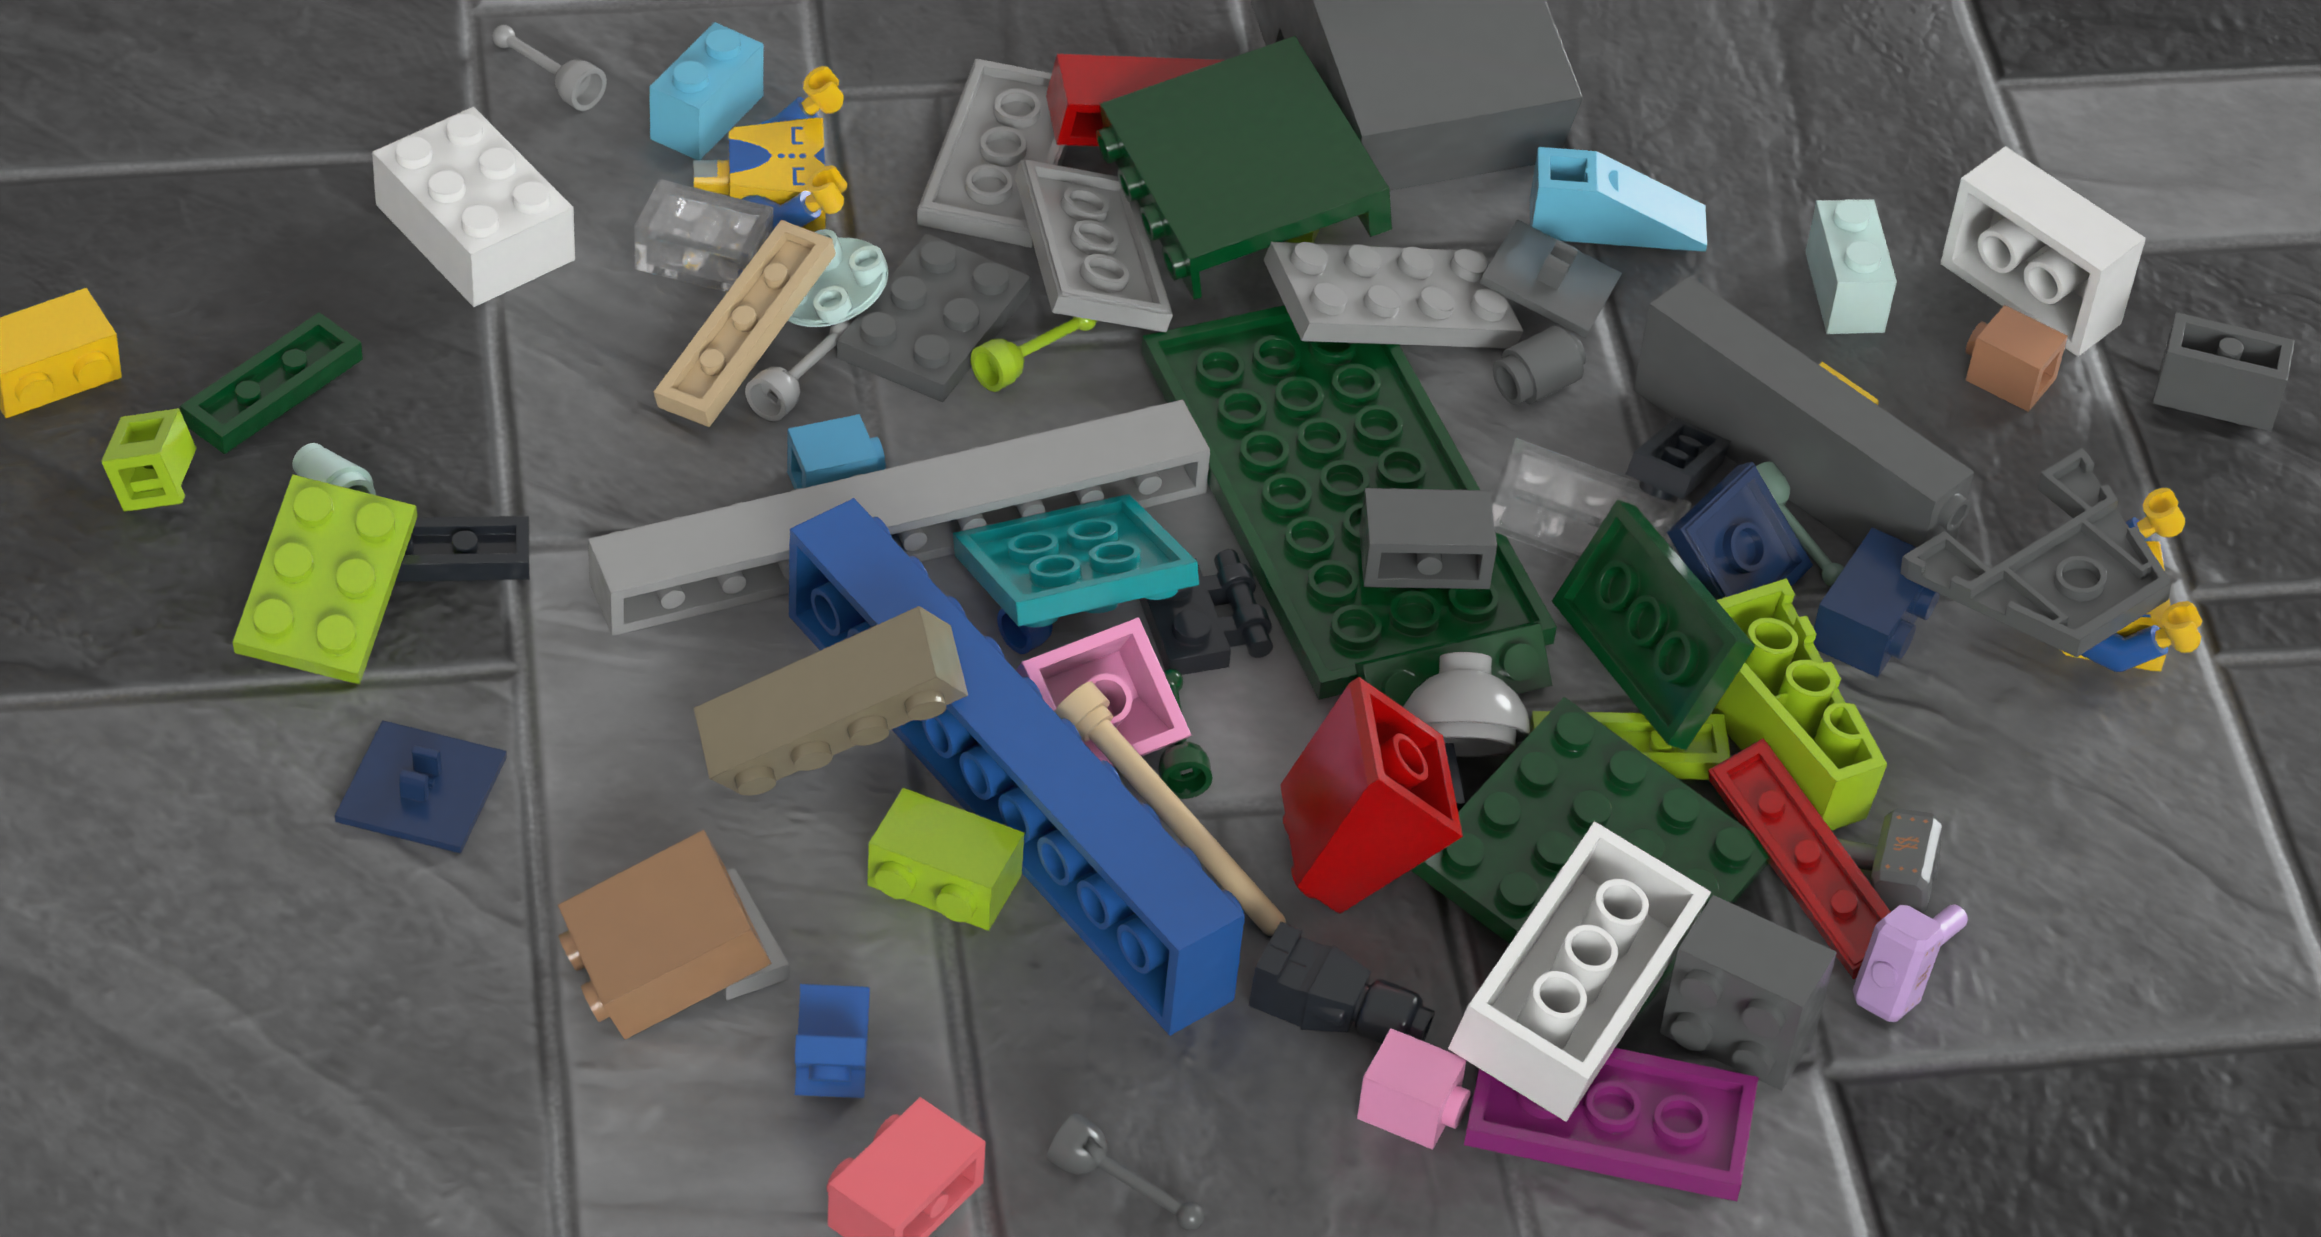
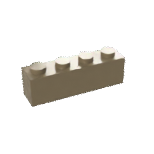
M918 606L694 707V713L709 779L741 795L751 796L771 790L775 787L777 780L797 771H809L824 767L832 761L833 755L851 747L878 743L889 735L890 730L912 720H927L939 716L946 710V705L968 696L951 625Z

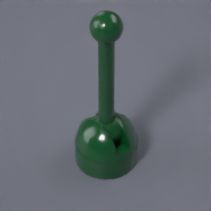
M1166 669L1163 672L1182 712L1179 691L1183 686V677L1175 669ZM1185 739L1175 743L1174 746L1170 745L1160 756L1158 766L1159 777L1179 799L1197 797L1210 787L1212 783L1210 760L1200 745ZM1191 768L1193 770L1192 772L1182 774V771L1188 770Z

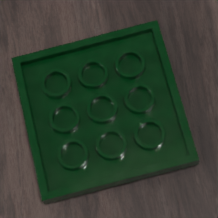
M1563 697L1458 812L1463 837L1417 865L1411 871L1511 944L1594 821L1709 890L1711 894L1702 911L1713 895L1734 904L1767 866L1769 856L1751 831L1566 697ZM1676 956L1634 1020L1672 977Z

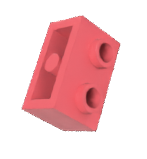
M918 1098L901 1116L893 1114L887 1118L876 1132L873 1142L855 1159L852 1157L846 1158L835 1168L826 1187L828 1192L827 1226L843 1237H928L983 1184L986 1141L923 1098Z

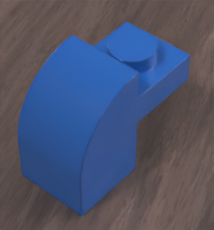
M800 984L798 1035H796L795 1095L865 1098L870 987Z

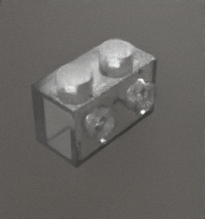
M659 179L635 224V270L728 292L772 233L773 207Z

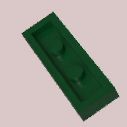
M318 312L181 404V414L190 430L220 452L226 454L363 360L362 343Z
M1536 622L1520 624L1355 663L1357 678H1362L1402 707L1417 687L1428 678L1439 674L1440 656L1454 652H1473L1489 655L1492 658L1491 674L1503 680L1517 694L1553 686L1541 623Z

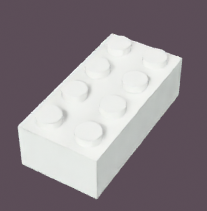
M1594 821L1468 1005L1448 1049L1567 1122L1676 956L1680 945L1697 921L1711 892Z

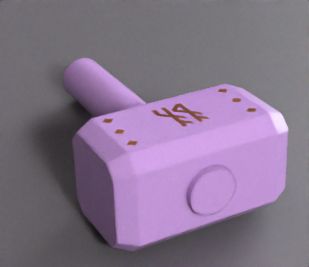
M1899 905L1875 925L1853 987V994L1857 1005L1888 1022H1897L1921 1001L1940 946L1966 926L1968 920L1966 912L1958 905H1949L1934 918H1930L1908 905Z

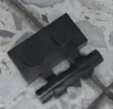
M1226 549L1215 556L1214 563L1218 571L1216 575L1203 576L1198 565L1199 585L1179 589L1174 596L1166 599H1139L1165 670L1175 669L1181 675L1227 668L1230 664V647L1246 645L1249 654L1254 658L1264 657L1272 651L1273 643L1269 636L1272 630V623L1267 610L1262 605L1257 604L1253 593L1256 588V582L1251 569L1246 564L1241 563L1235 550ZM1230 603L1234 614L1219 618L1214 606Z

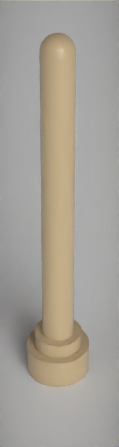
M1090 681L1075 689L1058 705L1054 712L1061 719L1065 718L1071 721L1084 742L1092 740L1185 846L1194 852L1198 860L1219 884L1236 897L1244 912L1261 931L1268 936H1273L1280 921L1286 923L1284 915L1111 723L1113 714L1107 709L1110 701L1095 684Z

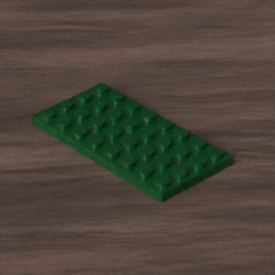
M1285 305L1142 336L1141 354L1165 401L1170 403L1184 400L1210 448L1207 483L1318 700L1341 695L1348 684L1357 679L1355 663L1529 622L1541 623L1545 646L1554 644L1557 626L1495 515L1494 524L1497 548L1490 589L1364 587L1359 530L1365 488L1480 490L1399 344L1301 341Z

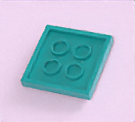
M1130 494L952 533L955 557L1017 626L1044 627L1055 623L1058 617L1083 611L1094 614L1105 613L1114 610L1118 603L1140 598L1151 600L1166 599L1174 596L1179 589L1199 585L1198 562Z

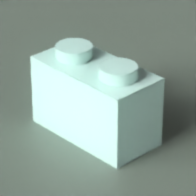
M1874 199L1816 201L1805 253L1826 334L1885 333L1897 280Z

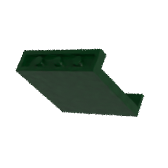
M1296 36L1100 103L1103 128L1096 130V138L1101 154L1107 164L1112 162L1117 164L1120 185L1126 199L1129 202L1138 201L1141 206V220L1151 241L1159 239L1163 245V258L1171 278L1174 281L1182 279L1194 300L1202 297L1200 271L1267 248L1271 242H1284L1354 216H1358L1370 237L1392 230L1390 189Z

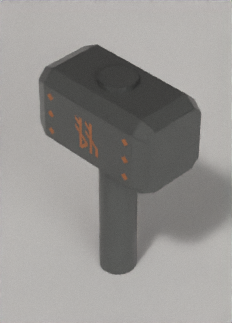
M1900 808L1891 811L1884 817L1878 845L1838 839L1859 869L1872 871L1871 885L1891 912L1899 905H1908L1921 913L1928 909L1933 882L1937 880L1940 864L1942 824L1934 814Z

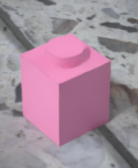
M1391 1028L1363 1077L1357 1119L1433 1150L1445 1126L1456 1129L1466 1111L1471 1094L1470 1090L1462 1087L1466 1060L1456 1054Z

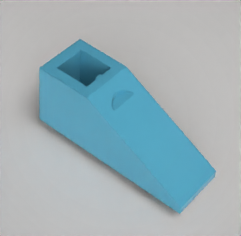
M1538 147L1530 194L1531 227L1560 241L1706 252L1707 234L1704 204L1597 151Z

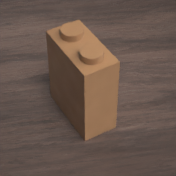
M704 830L558 904L568 927L567 931L558 935L562 947L574 969L579 971L586 968L591 979L589 982L581 985L582 992L596 1019L601 1022L610 1017L625 1040L772 964L723 861Z

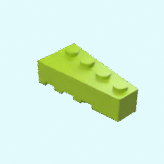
M1787 578L1717 600L1718 603L1756 647L1711 714H1724L1727 734L1741 750L1764 738L1831 831L1867 819L1887 767V762L1856 705L1846 703L1838 689L1841 677L1832 662H1823L1814 645L1817 633L1807 616H1798L1792 604L1795 593Z

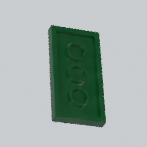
M1618 499L1551 601L1667 745L1683 750L1688 749L1756 647L1635 505Z

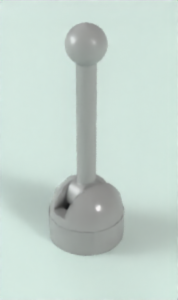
M500 25L494 29L492 39L498 47H511L554 74L558 95L564 102L579 111L588 110L595 106L603 96L607 82L606 75L595 65L583 60H571L560 65L516 38L511 27Z
M845 321L831 325L830 335L788 372L782 367H769L759 372L747 383L745 388L746 399L750 407L766 420H781L799 401L800 386L798 379L837 345V340L850 326V323ZM771 392H774L778 396V399L775 396H773Z

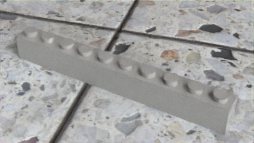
M1183 399L1157 406H1149L1140 410L1089 420L1084 423L1042 433H1033L1025 437L982 447H974L961 452L914 461L897 467L859 474L850 478L807 488H799L786 493L735 503L718 509L675 517L654 524L588 539L589 583L612 636L789 594L790 528L852 498H855L872 517H878L886 524L892 539L909 557L915 556L922 562L954 554L952 534L954 532L1130 494L1143 508L1205 494L1210 448Z

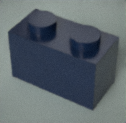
M1873 527L1871 528L1819 604L1814 630L1817 633L1814 645L1817 651L1877 678L1892 656L1899 660L1902 659L1915 634V621L1918 617L1927 620L1931 616L1940 597L1939 593L1905 578L1900 573L1903 556L1917 547Z

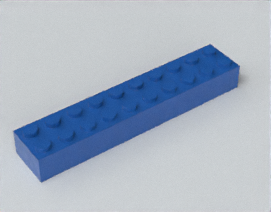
M855 498L790 528L789 617L819 650H823L918 606L951 625L968 696L946 705V710L939 716L927 720H912L892 729V731L965 811L1024 832L1022 874L1167 1034L1171 1036L1235 1000L1243 925L1245 922L1244 912L1236 897L1227 890H1221L1203 871L1194 852L1186 846L1181 847L1162 827L1155 811L1146 803L1140 804L1125 788L1114 767L1105 760L1100 761L1082 742L1081 736L1073 723L1068 719H1061L1043 700L1037 685L1028 677L1022 678L1006 661L997 642L989 636L984 637L967 619L960 603L954 597L946 596L933 583L921 561L915 556L909 557L892 539L886 524L880 518L872 517Z

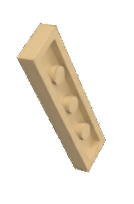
M781 220L654 390L657 407L710 427L836 255L833 239Z

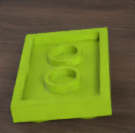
M292 474L233 639L234 652L360 685L417 520L416 505Z

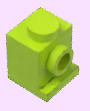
M179 408L121 417L101 462L123 511L183 503L185 494L181 484L197 448Z

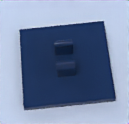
M382 720L334 815L335 822L461 853L507 758V751Z

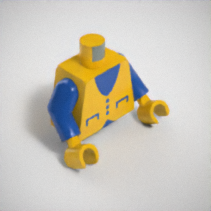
M826 66L815 68L806 76L803 82V89L809 97L806 99L802 97L796 98L775 117L757 125L734 127L730 130L729 160H693L694 196H729L730 225L735 229L758 231L769 236L781 220L812 232L825 229L826 214H835L841 210L844 204V196L841 193L847 189V182L837 168L832 165L825 166L823 118H818L816 113L819 110L826 114L834 113L843 105L844 95L838 88L839 79Z
M2169 488L2155 489L2148 494L2143 503V511L2147 517L2140 521L2136 517L2126 521L2129 528L2136 527L2163 569L2161 544L2159 541H2151L2150 536L2157 533L2162 537H2174L2182 532L2185 525V517L2178 507L2179 502L2173 491ZM2169 599L2077 658L2094 661L2114 672H2123L2131 668L2161 671L2169 646L2172 645L2176 651L2182 653H2190L2197 649L2201 641V635L2197 628L2201 626L2202 619L2193 603L2182 601L2170 606ZM2060 650V651H2061L2062 653H2064L2066 656L2075 657V656H2073V655H2070V654H2068V653H2066V652Z

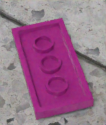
M1614 1048L1566 1122L1479 1068L1464 1145L1737 1202L1742 1184L1759 1077Z

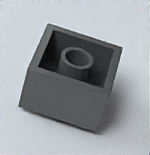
M1713 895L1678 949L1660 1034L1676 1041L1688 1050L1698 1051L1738 1070L1742 1074L1759 1077L1758 1080L1782 1091L1816 1035L1837 952Z

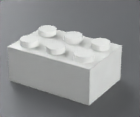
M474 106L372 152L376 205L473 307L575 260L573 206Z
M2005 146L1961 178L1940 264L2000 305H2006L2067 335L2065 348L2079 357L2122 324L2146 238Z

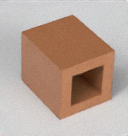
M2004 305L1988 324L1981 321L1972 332L1965 350L1966 354L1971 356L1966 381L2029 412L2056 380L2068 336Z

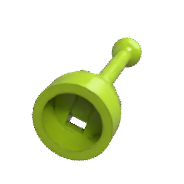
M1073 316V319L1020 346L1001 338L990 340L973 349L971 353L972 370L983 387L989 391L997 392L1014 383L1022 374L1025 356L1078 329L1082 331L1091 330L1096 325L1097 320Z

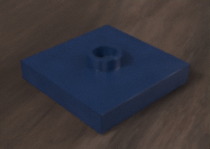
M1753 462L1736 466L1666 532L1684 563L1716 600L1786 578L1792 587L1813 566Z

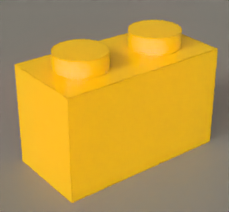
M87 288L0 317V410L6 419L122 378L117 334Z

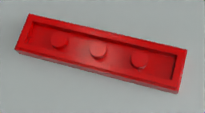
M1763 738L1709 769V781L1740 824L1754 834L1769 856L1768 863L1828 946L1837 952L1836 957L1854 980L1858 976L1875 925L1891 911Z

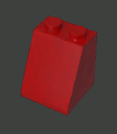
M1358 677L1350 682L1280 784L1285 811L1283 825L1289 835L1293 865L1291 867L1293 880L1305 896L1319 900L1339 914L1463 837L1443 735L1362 678Z

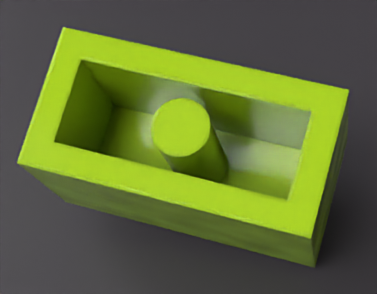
M902 788L869 842L867 886L881 890L884 894L894 899H905L942 913L950 920L966 922L989 931L1022 875L1024 832Z

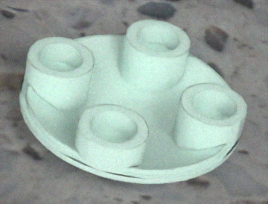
M823 229L815 231V233L833 239L836 255L788 321L805 327H825L852 319L869 308L883 292L888 279V265L879 247L860 239L838 238L832 230Z

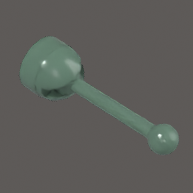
M1764 462L1757 465L1758 472L1799 542L1822 569L1824 583L1832 587L1844 567L1839 563H1832L1786 507V501L1790 495V485L1785 475L1775 463Z

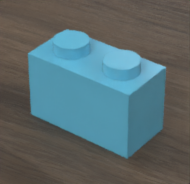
M714 22L649 87L650 139L695 160H701L763 97L764 44Z

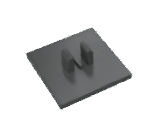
M1517 219L1482 275L1479 283L1586 338L1622 273Z

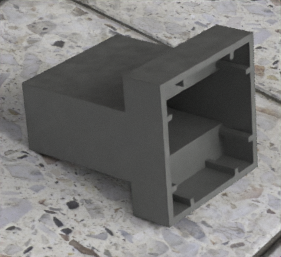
M1251 0V5L1266 46L1296 36L1384 178L1390 191L1535 165L1538 147L1563 149L1583 99L1546 0Z

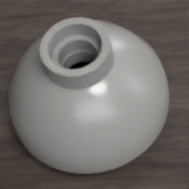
M1454 652L1441 655L1439 674L1428 678L1417 687L1403 706L1410 713L1441 733L1444 743H1454L1456 757H1488L1507 754L1515 751L1516 743L1524 741L1530 734L1528 713L1517 693L1503 680L1491 674L1492 658L1481 653Z

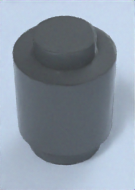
M1552 326L1504 350L1501 359L1493 364L1494 380L1500 393L1509 403L1518 405L1525 401L1527 404H1533L1579 381L1583 376L1586 353L1581 341L1575 334L1566 332L1559 326Z

